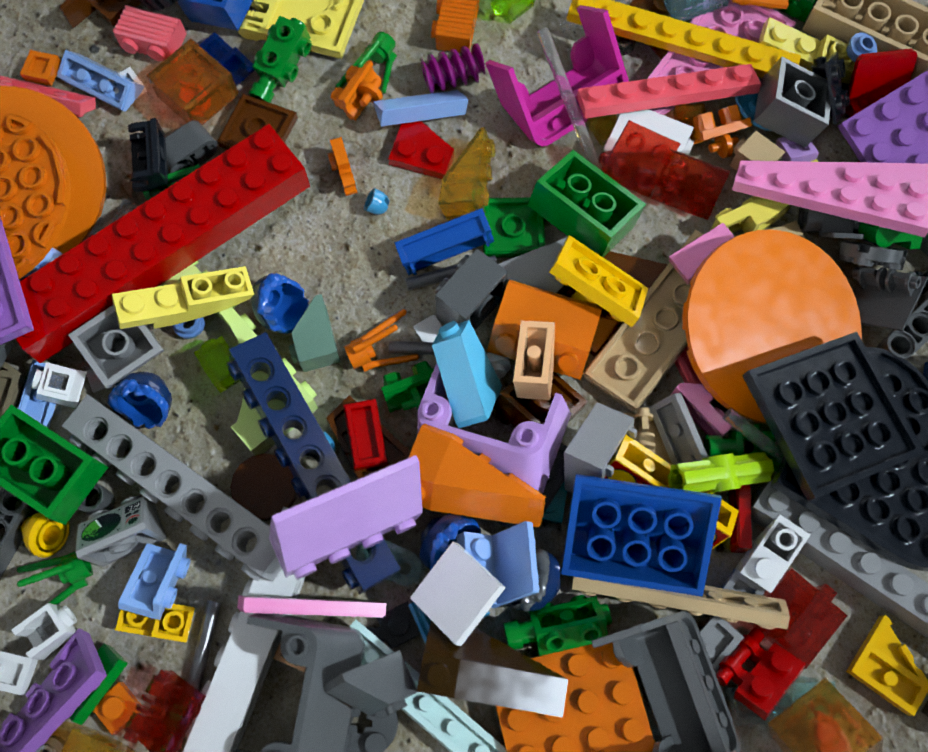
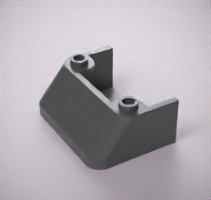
M681 611L591 641L593 648L613 642V652L616 659L628 668L637 666L662 739L655 742L652 752H741L738 732L697 623L689 612Z
M256 613L248 616L247 624L282 630L280 649L283 657L293 665L306 667L292 743L273 741L266 745L261 752H346L354 707L326 693L323 685L344 672L362 666L365 650V641L362 634L352 627L286 614ZM236 749V750L233 751V752H251V751L242 750V749Z

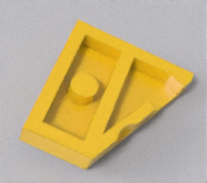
M881 615L876 620L846 672L907 716H915L928 693V679L923 671L915 665L914 657L906 644H901L891 628L893 623L886 615Z

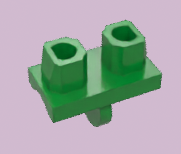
M427 361L414 364L411 368L413 372L411 377L402 379L399 372H392L383 376L384 386L381 389L390 413L402 408L403 411L414 407H416L418 412L419 405L434 371V368L432 369Z

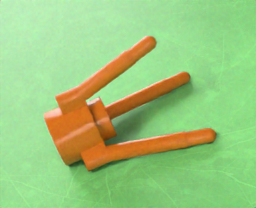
M405 309L344 346L354 369L362 366L364 372L376 367L406 363L419 359L418 354L375 361L371 360V358L376 356L372 344L397 331L398 326L392 324L407 314Z

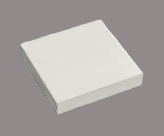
M453 541L410 599L455 645L462 646L506 587L460 544Z

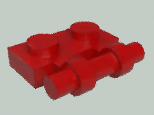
M753 628L748 635H743L744 638L736 646L737 648L732 655L725 656L719 663L720 667L716 676L721 686H726L730 680L739 685L735 691L734 698L766 720L803 672L806 663L775 642L768 651H765L759 645L765 637L763 632ZM747 659L757 664L750 673L742 667Z

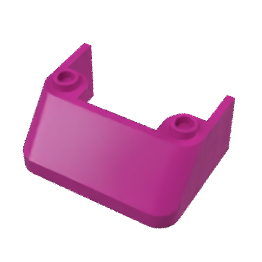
M584 5L577 7L585 36L577 40L572 46L570 56L574 68L529 95L526 86L518 82L513 67L492 60L485 63L502 107L531 142L540 146H548L591 119H584L577 100L578 89L629 81L608 10Z

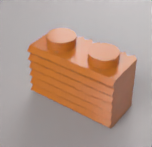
M437 0L436 14H439V19L432 22L431 38L436 39V49L438 51L449 52L451 49H456L460 53L462 46H467L471 50L479 10V0Z

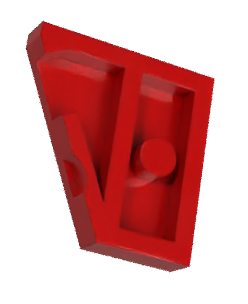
M422 121L403 123L399 128L388 162L391 166L446 180L454 158V149Z

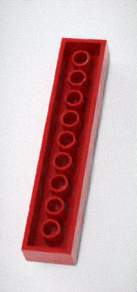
M267 124L21 280L20 284L34 330L16 338L23 351L39 363H42L73 342L68 334L113 305L112 294L160 286L308 189L310 183L305 167L272 126Z

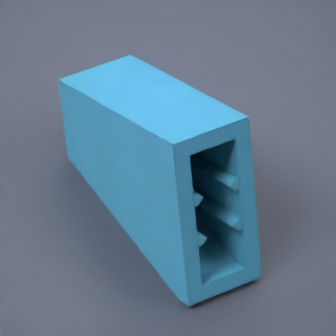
M467 320L458 324L456 321L449 322L439 329V333L432 343V348L449 404L452 408V414L459 429L489 419L502 384L470 321Z

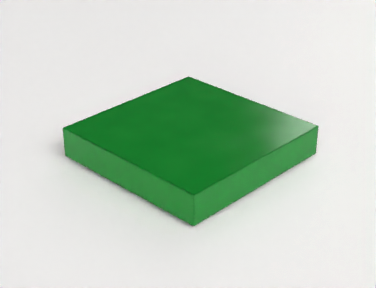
M530 197L483 198V211L495 241L490 243L488 247L486 244L483 245L484 254L487 256L495 255L496 258H515L545 246L544 218L528 206Z

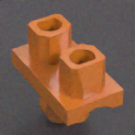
M368 60L362 68L351 65L346 72L345 79L348 82L346 87H336L331 94V99L336 107L343 109L351 120L356 121L369 102L373 103V101H379L383 98V94L379 89L382 80L375 73L371 60Z
M737 104L718 110L722 126L716 127L712 112L694 117L695 134L689 138L695 141L693 145L714 139V143L708 146L710 153L717 152L721 158L730 157L733 153V147L736 146L739 139L737 136L731 138L729 134L752 126L750 117L742 119Z

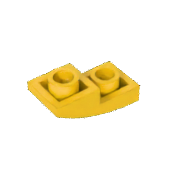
M173 604L171 609L165 608L160 620L120 609L115 630L186 643L195 607Z

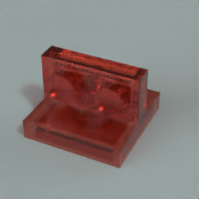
M790 568L784 573L772 593L769 592L767 594V597L786 600L790 615L788 628L765 629L755 623H748L762 631L765 638L772 644L775 642L806 663L804 667L806 669L848 615L831 602L838 593L829 585L822 584L814 587L793 568Z

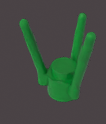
M377 32L365 51L352 66L362 68L369 59L378 64L386 61L380 90L384 94L389 83L392 65L397 57L393 52L396 43L389 34ZM346 73L336 84L335 88L342 87L347 82L345 79Z
M74 551L65 556L18 567L17 572L24 573L56 566L19 580L17 586L23 587L58 575L63 584L68 582L72 584L48 602L58 605L76 590L88 585L86 578L93 575V569L90 562L78 559Z

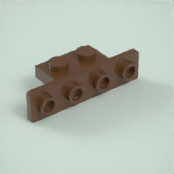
M66 0L59 6V9L68 24L73 28L94 11L114 27L118 23L125 5L138 7L141 2L139 0Z

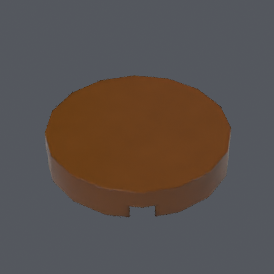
M263 453L251 456L242 462L233 474L230 486L232 499L262 521L271 520V516L280 513L283 506L291 508L295 502L297 494L291 483V479L294 476L288 466L283 468L280 465L276 455Z

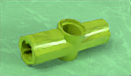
M765 452L742 454L739 456H734V453L706 457L702 461L671 465L668 482L670 488L695 492L709 491V493L739 489L743 485L771 481L774 466L772 459L768 458Z

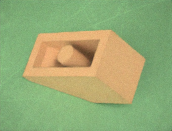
M521 320L513 378L517 398L550 400L554 371L555 322Z

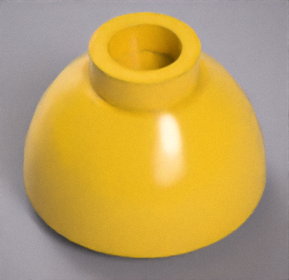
M40 512L26 518L21 525L24 545L37 557L45 558L54 555L64 546L70 532L69 521L64 525L47 518Z

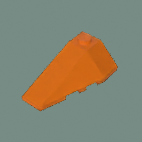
M425 423L421 426L408 458L416 455L419 460L422 508L435 512L512 524L529 521L533 523V527H540L546 496L514 474L502 473L489 464L491 461L489 457L483 453L478 456L463 446L464 440L457 435Z

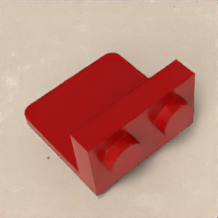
M914 49L861 54L856 58L848 89L850 106L846 107V112L849 117L854 116L910 81L917 59V53Z

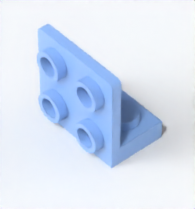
M524 521L495 535L465 531L457 535V543L506 587L491 608H496L539 592V576L532 522Z

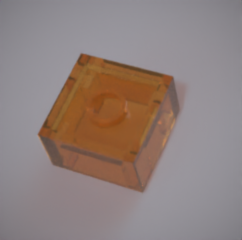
M191 38L146 75L156 96L186 123L199 121L204 125L239 94L231 73Z
M826 678L768 723L772 739L784 752L883 751V737Z

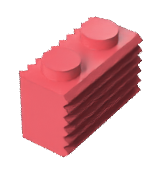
M125 5L116 28L113 29V33L124 51L130 54H136L137 52L144 55L148 54V56L156 61H163L165 59L166 61L174 62L187 34L181 19L130 5Z

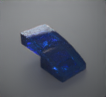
M216 32L194 49L195 56L235 88L255 71L253 68L254 64L236 47L232 49Z

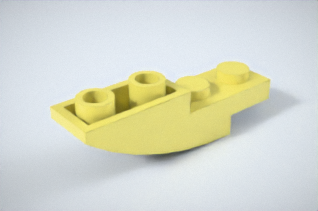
M771 17L764 22L758 43L802 55L799 65L812 71L811 66L814 65V58L826 56L828 60L834 52H838L839 59H844L846 76L842 78V83L850 84L855 62L847 55V43L828 34L820 41Z
M753 196L734 210L727 208L718 213L710 230L721 223H724L731 233L741 229L744 233L765 230L786 214L793 205Z
M246 266L181 276L180 283L114 293L112 294V301L120 329L152 324L153 328L156 329L192 321L226 310L251 299L254 292Z

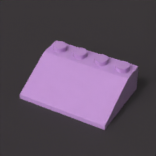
M417 456L410 457L271 516L269 539L285 577L295 575L296 579L303 578L317 570L315 565L327 559H329L331 564L350 556L349 550L362 544L364 549H367L384 540L382 535L395 529L397 534H401L415 527V520L423 513L420 464Z

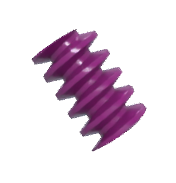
M477 43L472 45L471 52L467 46H462L460 55L456 49H451L449 51V59L443 51L438 53L437 61L432 54H428L426 64L421 58L424 80L430 93H434V87L437 83L441 90L445 91L446 81H449L452 87L456 88L458 78L466 86L468 85V76L471 75L474 81L478 83L480 73L485 75L484 59L481 48Z

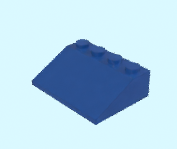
M576 474L563 548L561 575L703 597L722 497L715 494Z

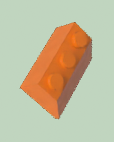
M509 279L494 322L487 352L516 360L521 320L555 322L553 372L581 380L603 308Z

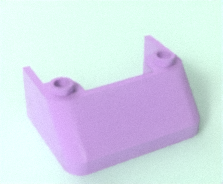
M436 363L418 408L417 435L424 423L453 433L464 440L462 445L478 456L483 453L491 459L489 464L502 473L514 474L543 494L571 416L562 394L555 393L544 425L532 421L520 423L513 430L509 442L506 443L448 426L452 416V408L449 404L438 364Z

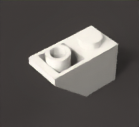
M778 514L753 541L752 549L745 553L736 569L772 593L811 534Z

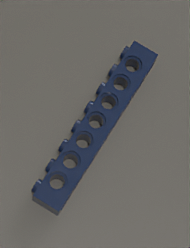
M265 332L230 348L229 362L226 363L228 371L234 381L240 379L245 388L242 391L244 400L251 410L256 408L261 417L258 420L259 426L267 439L273 438L278 447L274 450L280 465L283 468L288 466L294 478L291 479V483L299 498L305 496L308 501L318 497L316 489L323 485L329 486L334 490L351 483L268 334ZM257 371H263L269 375V378L264 381H257L251 375ZM273 399H279L286 406L281 410H273L267 403ZM287 428H296L301 432L302 436L292 440L287 438L283 432ZM306 456L313 457L317 460L318 466L314 469H306L300 464V459ZM385 540L367 548L368 559L365 561H357L352 555L341 560L345 568L341 573L346 584L351 590L356 588L359 595L395 575L401 569Z

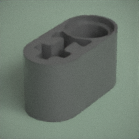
M190 121L166 137L167 168L169 174L197 164L201 165L216 153L218 143L199 121Z

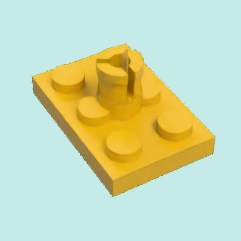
M569 235L563 243L549 273L554 275L561 284L576 290L575 294L570 298L594 305L597 304L608 311L615 320L633 327L640 318L648 287Z

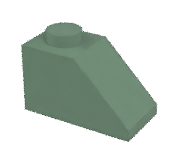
M322 294L315 295L292 331L294 344L289 345L293 363H299L304 372L341 362Z

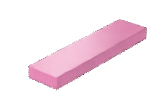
M238 595L237 608L244 613L379 618L386 616V603L377 601Z

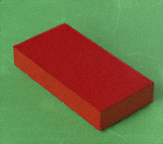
M376 399L343 405L354 470L358 471L388 465Z
M750 484L740 486L739 489L729 490V505L739 511L730 537V550L734 553H744L752 549Z

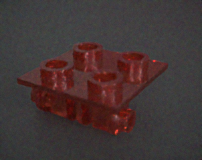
M629 120L612 151H603L599 156L598 162L602 164L601 171L621 186L649 197L679 148L680 143Z
M670 149L651 199L708 220L730 171Z
M161 668L158 674L154 673L145 690L150 695L142 694L141 699L151 704L150 708L141 704L136 705L135 709L145 715L136 712L132 713L123 728L126 731L123 738L132 743L139 741L150 752H178L193 720L198 716L206 696L174 671L170 670L169 672Z

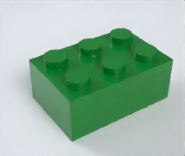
M572 150L536 181L528 206L565 235L572 236L604 257L634 228L646 203L579 153Z
M11 404L0 418V486L47 518L66 525L108 467Z

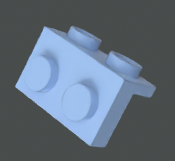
M147 543L118 601L119 609L160 620L165 608L171 609L178 591L175 585L178 579H184L188 572L191 559L186 558L187 545L179 543L177 550L173 551Z

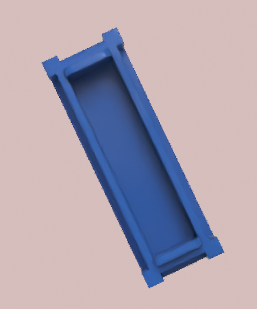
M483 208L397 241L395 246L407 274L417 275L418 270L484 244L488 247L490 243L495 241Z

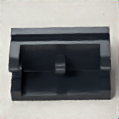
M151 118L150 121L129 124L128 132L134 133L129 135L132 153L130 181H133V191L136 193L168 188L166 136L156 118Z

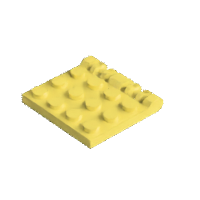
M253 0L251 6L257 11L249 10L238 32L246 39L266 41L269 28L276 23L279 16L289 20L296 18L307 27L306 29L312 42L310 52L342 59L364 0Z

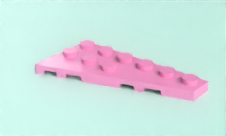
M707 0L690 23L758 43L763 24L769 17L792 28L795 27L797 22L774 9H768L763 6H743L732 3V0ZM668 51L647 79L725 67ZM678 105L649 110L665 115Z
M740 160L732 191L924 238L928 233V164Z

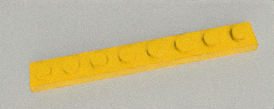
M572 0L566 21L582 25L577 7L580 5L608 10L614 33L617 36L723 67L751 64L760 78L764 77L781 56L798 65L802 56L613 0Z

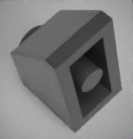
M400 650L344 672L323 685L326 693L370 716L382 710H385L387 716L407 707L405 699L417 693L416 686Z

